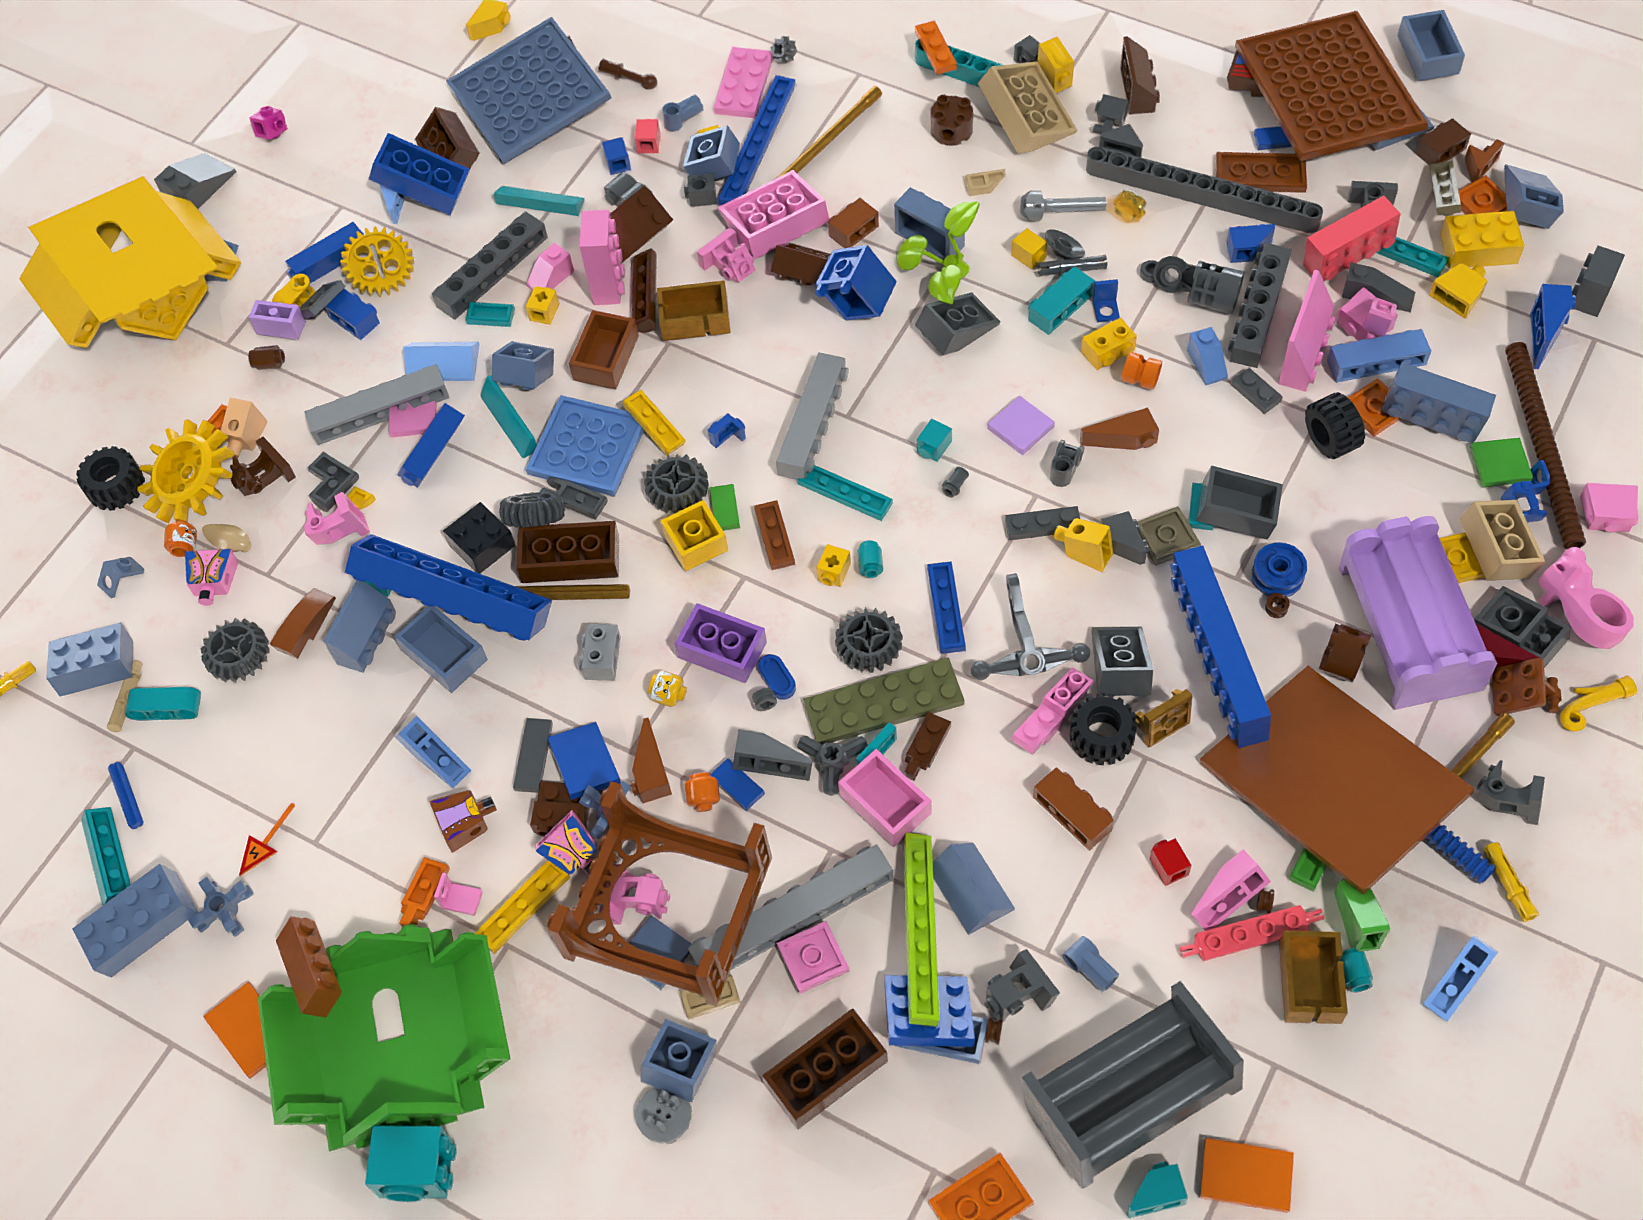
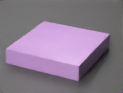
M1019 395L988 423V430L1023 456L1054 428L1055 421Z

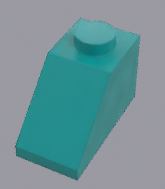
M1161 1162L1152 1166V1170L1148 1171L1128 1208V1219L1186 1204L1188 1196L1178 1164L1169 1165V1162Z

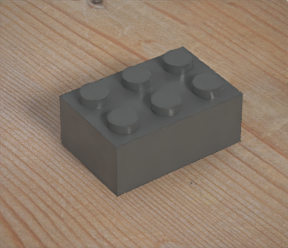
M1211 465L1202 483L1196 521L1268 540L1277 526L1283 484Z

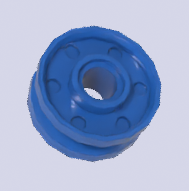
M1281 542L1265 545L1258 551L1254 559L1252 581L1255 587L1264 595L1270 596L1273 593H1282L1286 597L1293 596L1301 589L1307 573V561L1303 553L1293 545ZM1275 569H1281L1284 572H1278Z

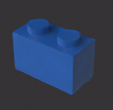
M343 289L325 306L329 318L359 340H362L380 324L376 315L378 313L376 308L370 303H364L356 293H350L346 289Z

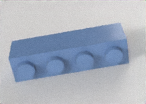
M1422 329L1407 330L1403 333L1386 334L1377 338L1361 339L1357 342L1340 343L1331 346L1327 362L1335 382L1338 383L1398 371L1401 363L1414 367L1427 365L1431 348Z

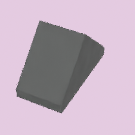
M1130 124L1101 133L1099 147L1142 158L1143 143Z

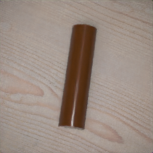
M652 248L633 256L632 318L636 320L638 332L641 333L651 332L656 327L657 254Z

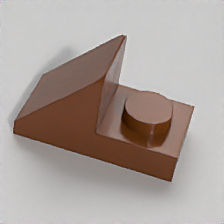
M1496 139L1491 146L1487 145L1483 151L1472 145L1468 146L1464 160L1472 183L1482 178L1500 158L1504 142Z

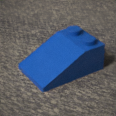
M1542 284L1530 312L1534 369L1540 368L1560 335L1564 324H1568L1570 310L1575 308L1576 296L1572 295V286Z

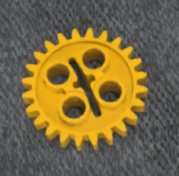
M374 226L373 232H369L365 228L364 235L358 231L356 232L357 239L349 237L351 245L344 244L346 251L341 252L343 259L340 262L341 266L344 267L342 268L343 275H347L346 280L347 282H352L353 289L360 286L361 294L368 290L369 296H372L375 291L381 297L382 291H385L390 296V289L393 288L398 292V284L406 286L404 279H411L409 272L414 271L413 265H411L414 263V257H411L413 255L412 249H407L409 247L408 241L402 242V235L395 238L394 230L387 234L386 227H383L382 231L378 232L377 227ZM370 245L375 247L378 260L385 275L384 279L380 276ZM384 246L390 248V249L387 250V251H381V250H379L381 247H384ZM360 253L368 254V256L363 258L359 257L358 255ZM389 266L397 267L394 271L387 270ZM368 272L375 273L373 277L365 276Z

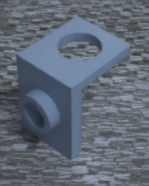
M130 556L104 561L97 586L110 598H114L120 578L143 574L145 569ZM106 576H109L111 579V588H108L106 585Z

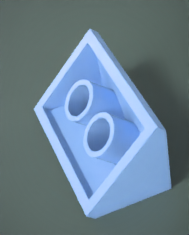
M411 342L404 346L405 373L410 374L437 364L444 381H474L480 344L479 342Z

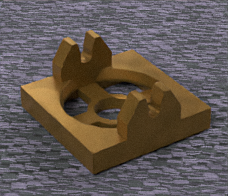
M1175 689L1172 691L1173 696L1166 702L1146 714L1141 711L1135 714L1137 726L1143 733V742L1148 748L1190 723L1193 695L1188 689L1184 691ZM1162 718V720L1159 723L1155 724V721Z

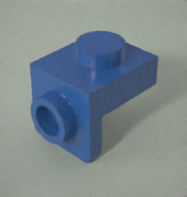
M729 413L719 421L712 423L708 429L710 444L715 448L719 447L732 435H735L741 441L746 439L744 423Z

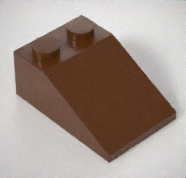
M646 185L610 213L611 219H615L616 233L614 234L619 236L618 249L622 250V263L667 228L673 221V218Z

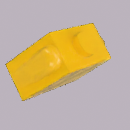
M1058 36L1040 43L1038 46V64L1055 93L1071 87L1073 84L1074 60Z

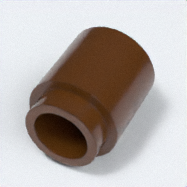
M278 345L255 347L254 350L249 351L248 355L250 366L258 370L281 368L282 363L285 362L284 351Z

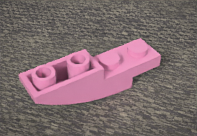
M1072 667L1048 692L1037 710L1013 734L1011 741L1033 755L1042 744L1046 745L1078 706V703L1086 695L1094 680Z

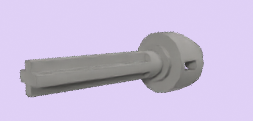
M1040 190L1028 191L1021 197L1020 207L1021 215L1027 220L1041 221L1044 212L1106 210L1107 201L1106 197L1044 199Z

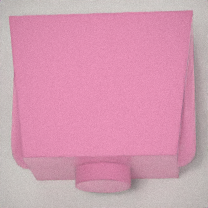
M1364 287L1337 312V324L1357 341L1381 336L1363 329L1375 298ZM1394 314L1387 332L1394 329L1398 314Z
M1587 483L1580 498L1588 530L1630 532L1632 526L1638 523V486Z

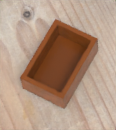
M592 310L569 362L573 380L617 389L639 337L636 320L634 318Z

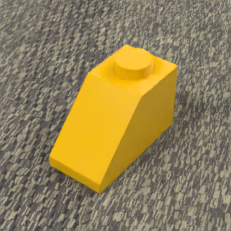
M483 0L466 23L470 40L475 41L501 33L511 19L507 3L497 0Z

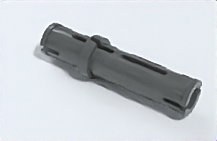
M1105 254L1065 260L1062 257L1056 261L1038 262V269H1040L1038 274L1039 276L1059 274L1061 276L1074 266L1081 271L1107 269V262H1103L1107 260Z

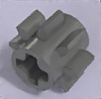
M789 36L774 39L775 43L771 47L774 55L773 59H779L780 63H787V60L793 61L796 52H798L795 45L796 41L789 40Z

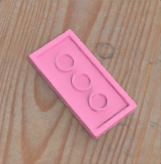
M732 47L714 105V114L756 118L773 61L772 51Z

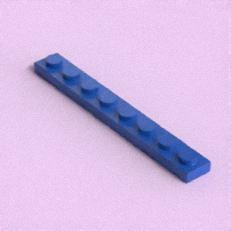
M775 75L737 157L734 173L728 176L718 198L719 205L726 204L747 193L795 89L796 79Z

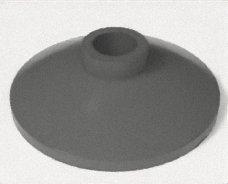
M1049 229L1044 234L1045 240L1054 249L1053 253L1060 258L1066 256L1073 259L1084 257L1085 250L1082 245L1068 234L1054 229Z

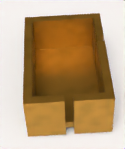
M725 280L657 288L659 322L663 341L706 336V332H710V335L731 333Z
M1283 931L1279 940L1285 1023H1311L1312 1019L1316 1018V1023L1342 1024L1348 1011L1343 961H1340L1342 958L1340 932Z

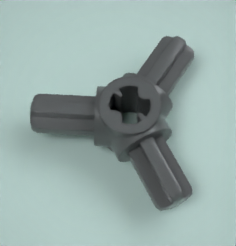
M803 736L797 744L799 750L816 758L815 763L820 765V771L824 774L823 792L829 796L838 794L839 775L843 773L844 766L849 764V759L862 753L868 746L867 741L862 736L844 745L827 742L822 745L808 736Z

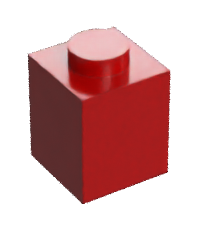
M1176 838L1170 841H1159L1151 850L1150 861L1165 886L1189 876L1192 865Z

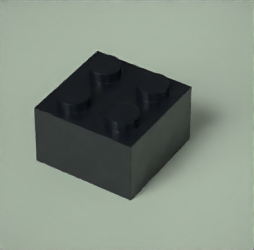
M481 502L443 530L448 545L477 573H482L516 546L511 531Z

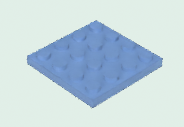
M560 395L526 467L527 475L547 480L553 476L563 481L568 480L595 492L615 496L644 429L628 411Z

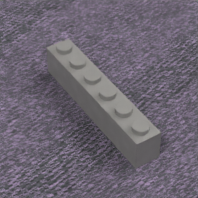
M818 352L776 460L778 476L798 480V478L805 479L807 472L812 473L814 468L813 458L815 454L820 452L821 437L827 433V421L829 417H833L835 400H839L841 396V384L843 381L846 382L848 378L849 368H846L844 357Z
M437 364L388 382L380 383L374 387L360 390L346 397L338 398L321 406H316L304 412L311 434L316 443L321 445L389 420V407L398 405L399 410H405L408 407L406 401L415 408L433 401L437 403L450 397Z

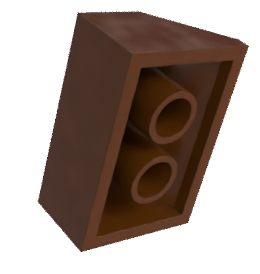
M1123 36L1120 70L1126 100L1129 101V115L1154 113L1156 103L1160 101L1159 90H1155L1156 75L1152 74L1153 60L1149 59L1148 52L1144 47L1130 37Z
M439 107L433 109L415 138L419 147L469 169L480 155L456 112Z
M794 243L776 245L770 272L777 273L778 278L790 280V277L798 279L799 284L811 286V283H817L831 254Z

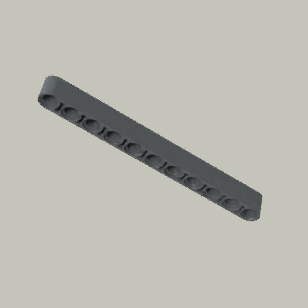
M1092 147L1087 153L1086 171L1094 177L1305 233H1315L1320 227L1323 209L1319 204L1103 147Z

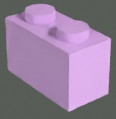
M255 300L249 315V320L258 335L299 340L306 323L299 306L294 304Z

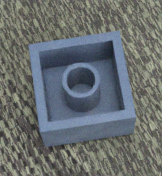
M728 125L690 137L683 167L689 176L713 173L714 180L728 177L734 173L740 142Z
M515 341L509 342L492 354V381L500 382L504 386H522L525 390L535 389L553 375L554 349Z
M665 1019L641 1065L640 1081L692 1103L715 1057L717 1040Z

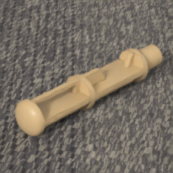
M133 661L132 678L125 679L122 683L106 726L112 732H120L126 718L125 710L129 691L137 687L141 678L140 670L143 664L140 661Z

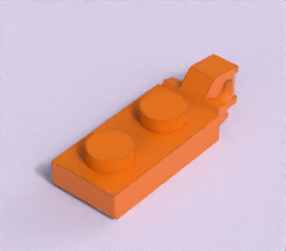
M426 857L423 858L401 902L402 908L400 912L403 914L399 922L401 927L410 924L417 925L419 919L424 920L435 900L434 895L442 873L448 874L450 870L447 864Z

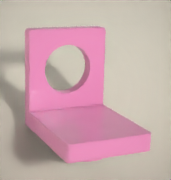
M442 873L434 898L441 909L475 916L483 891L478 888L453 884L448 875Z

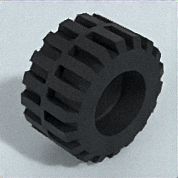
M1340 392L1332 393L1306 407L1305 422L1309 436L1317 449L1327 458L1337 459L1364 444L1365 428L1362 418L1353 402Z
M112 446L110 449L102 447V450H95L92 455H87L84 458L85 461L79 464L80 470H77L76 473L78 477L76 479L77 483L95 507H99L101 510L108 508L109 511H113L117 507L122 509L125 508L124 505L132 504L133 499L140 496L137 487L143 485L142 483L145 482V478L133 456L125 449H118L116 446ZM115 476L113 479L106 481L110 477Z
M1099 693L1096 698L1090 695L1086 697V702L1080 701L1078 708H1075L1073 711L1070 741L1074 751L1079 750L1078 756L1082 759L1086 756L1089 763L1093 764V761H1098V765L1104 766V762L1112 765L1115 764L1116 759L1121 761L1125 758V754L1128 755L1131 752L1137 730L1135 712H1131L1132 707L1129 704H1123L1124 700L1120 697L1116 700L1112 694H1108V697H1103V693ZM1104 722L1112 725L1117 730V733L1107 737L1099 736L1093 733L1089 727L1092 724Z

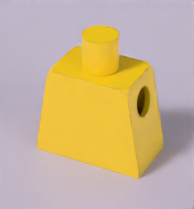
M1458 264L1434 280L1429 296L1466 319L1484 292L1487 284V279L1484 277L1486 270L1481 265H1475L1470 269L1464 264Z
M1076 518L1072 521L1069 528L1059 525L1055 530L1054 539L1064 542L1066 555L1069 558L1097 571H1104L1113 556L1110 526Z

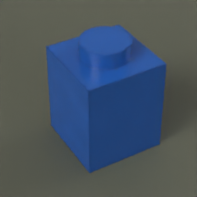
M623 137L602 142L610 175L630 171L629 156Z

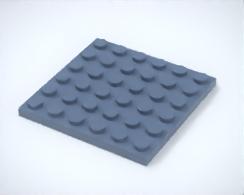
M552 16L446 80L452 92L503 164L612 98L610 92Z

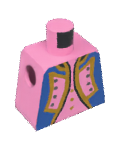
M231 549L185 551L186 583L192 594L199 596V604L210 606L213 604L214 595H226L229 593L238 565V560Z
M571 810L536 844L535 851L569 875L573 874L580 867L590 876L589 868L594 859L591 855L597 850V844L575 812Z

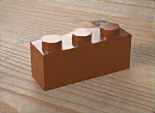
M1056 767L1034 786L1033 798L1089 851L1112 831L1114 820L1111 813L1104 807L1100 808L1088 791L1081 790L1075 785L1073 778L1067 772H1062Z

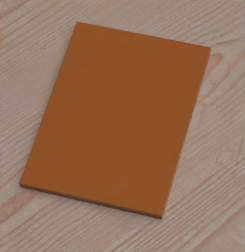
M1357 10L1236 40L1235 47L1300 161L1427 130L1428 122Z
M1309 666L1305 667L1266 701L1271 713L1268 741L1238 748L1235 739L1231 740L1228 734L1200 758L1202 766L1363 895L1474 793V787Z

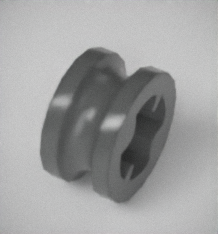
M771 688L761 689L752 695L757 711L769 710L777 704V699L774 697V691Z

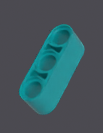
M192 687L131 689L128 694L125 716L136 721L194 719L198 716L201 691Z

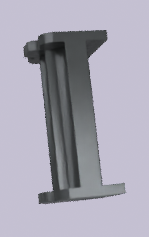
M1179 981L1171 986V999L1042 1078L1037 1080L1032 1072L1021 1078L1025 1104L1030 1116L1037 1127L1044 1133L1046 1141L1062 1166H1067L1076 1183L1084 1189L1094 1183V1176L1227 1093L1234 1095L1243 1089L1244 1060L1184 984Z

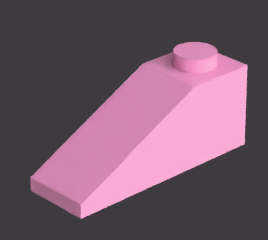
M1243 849L1221 867L1191 914L1205 931L1213 929L1271 881L1260 866Z

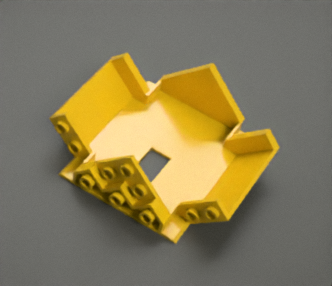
M142 176L29 226L28 229L38 240L39 245L19 280L68 345L87 348L100 325L111 319H114L123 330L177 340L209 288L204 276L209 274L231 280L242 262L190 200L155 191L147 179ZM123 231L133 244L112 253L110 249L120 232Z

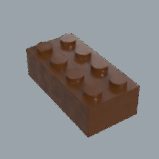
M602 521L518 527L516 569L521 583L618 578L619 533L616 522Z
M852 1008L763 1074L762 1078L765 1087L795 1127L800 1129L888 1062V1055L886 1049Z

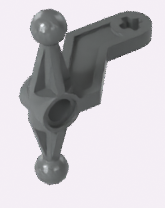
M1017 573L1007 574L1006 585L1011 615L1022 650L1015 651L990 664L983 660L976 661L971 666V675L976 680H985L990 674L1012 676L1035 675L1046 672L1071 659L1078 663H1083L1090 657V648L1084 643H1077L1070 650L1048 647L1035 648L1033 634L1024 611ZM1032 654L1036 657L1037 662L1033 668L1028 669L1025 666V658Z

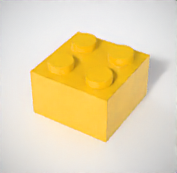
M704 500L660 520L664 537L685 572L729 551L726 535Z

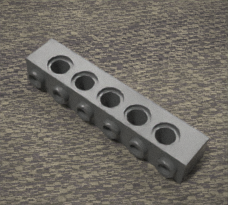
M526 211L515 218L508 227L499 232L492 241L486 244L476 255L470 258L460 269L432 292L436 307L456 320L469 308L470 302H476L548 238L544 223Z
M1265 243L1263 250L1257 252L1254 264L1258 265L1257 269L1252 268L1249 281L1253 283L1252 286L1247 285L1244 295L1247 303L1242 302L1239 316L1242 319L1241 321L1236 320L1233 334H1237L1236 339L1231 338L1228 352H1232L1230 362L1258 368L1289 264L1291 248Z

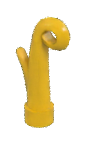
M1627 675L1615 680L1611 684L1589 688H1575L1574 692L1576 694L1585 695L1571 702L1563 709L1560 714V721L1563 727L1569 731H1581L1587 725L1585 717L1580 713L1581 711L1616 699H1626L1636 695L1637 686L1634 680ZM1570 718H1575L1578 722H1572Z

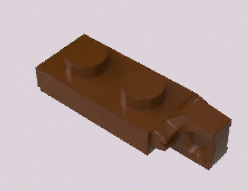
M930 712L927 713L906 753L905 762L908 765L905 769V776L908 779L915 781L921 769L927 770V768L931 767L951 728V721Z

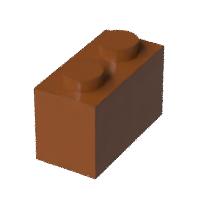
M858 198L828 221L829 237L843 248L853 247L879 227V214L876 209L862 198Z

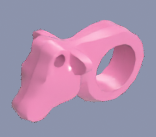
M1571 547L1539 578L1540 586L1546 591L1539 600V603L1542 606H1548L1555 601L1561 600L1571 627L1581 639L1597 648H1613L1622 642L1633 628V615L1627 605L1617 596L1606 590L1593 587V571L1586 563L1585 553L1580 548ZM1595 613H1597V614L1600 615L1602 618H1604V620H1605L1607 623H1605V622L1602 621L1600 618H1598V616H1597Z

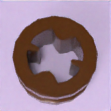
M1273 593L1267 599L1265 605L1266 613L1273 618H1282L1288 612L1290 601L1282 593ZM1275 602L1277 605L1282 604V608L1280 609L1278 606L1273 607V603Z
M1263 888L1258 892L1256 911L1260 912L1264 909L1267 913H1271L1274 889L1265 891Z
M989 1017L985 1043L994 1041L995 1045H999L1003 1020L999 1019V1021L995 1022L993 1018Z

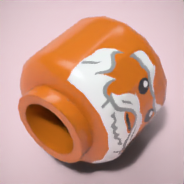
M184 520L170 523L165 528V549L176 557H185V551H194L197 539L196 528Z

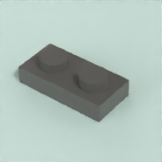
M1250 368L1232 379L1231 386L1263 414H1266L1282 401L1283 396Z

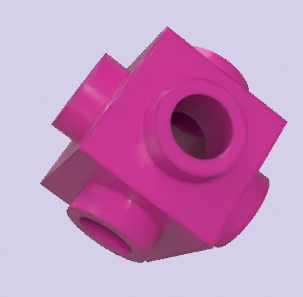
M264 106L259 109V112L249 117L255 137L270 140L279 137L280 133L288 129L281 109Z

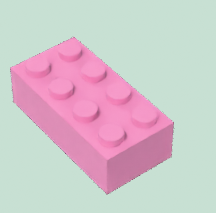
M609 210L582 211L579 247L594 305L620 304L621 295L625 294L624 281H622V277H625V264H621L622 250L618 249L619 236L614 234L616 233L615 219H611Z

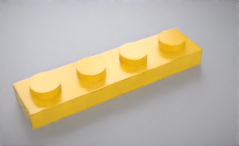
M547 860L475 934L487 935L489 950L495 954L571 878L570 875Z

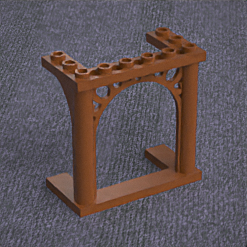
M611 781L608 789L602 792L600 798V805L610 827L607 836L604 835L599 845V855L597 859H593L589 868L590 876L588 881L583 883L580 888V900L577 907L570 910L569 907L558 904L556 911L552 912L549 916L547 923L548 931L566 960L574 962L576 956L703 995L706 1003L717 1006L772 860L765 826L753 823L745 846L663 822L638 809L627 800L621 784ZM641 839L645 840V844L651 843V846L647 849L643 848ZM632 840L637 846L635 854L627 855L622 850L624 841ZM673 852L748 873L718 955L714 951L705 949L700 964L696 967L638 949L625 941L616 931L610 914V900L613 888L622 873L641 858L655 853ZM619 855L623 861L621 865L615 866L614 864L617 863ZM610 882L611 885L606 888V883ZM597 905H603L602 912L595 913L598 910ZM597 920H604L606 922V926L600 932H588V927L592 922ZM608 934L613 935L612 942L605 938Z

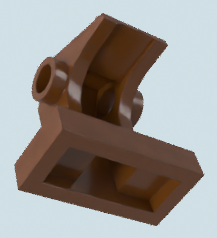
M264 436L256 441L261 453L254 462L246 465L245 463H239L238 459L233 456V462L230 465L233 473L231 482L244 496L261 492L266 486L281 476L288 483L296 478L290 464ZM263 470L265 471L263 474H261V475H259V476H256V475L259 474L261 471H263Z

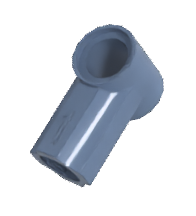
M694 94L679 103L669 102L665 104L662 108L664 128L671 132L678 131L683 126L682 122L702 112L704 108L700 98Z
M1085 936L1080 937L1062 954L1063 959L1070 968L1077 973L1082 972L1101 992L1109 989L1119 977V973L1099 955L1097 947Z

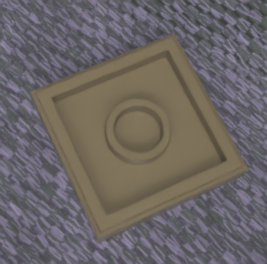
M1179 506L1138 521L1139 534L1142 539L1147 541L1149 555L1155 565L1174 559V553L1201 546L1200 541Z

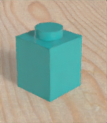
M931 418L917 438V452L926 459L938 462L952 442V428Z

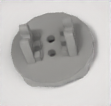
M653 1088L646 1092L639 1100L636 1109V1123L641 1133L650 1141L672 1144L676 1142L689 1128L692 1119V1107L689 1101L658 1088Z

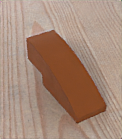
M313 588L286 617L270 645L277 651L298 659L308 639L314 640L336 597Z

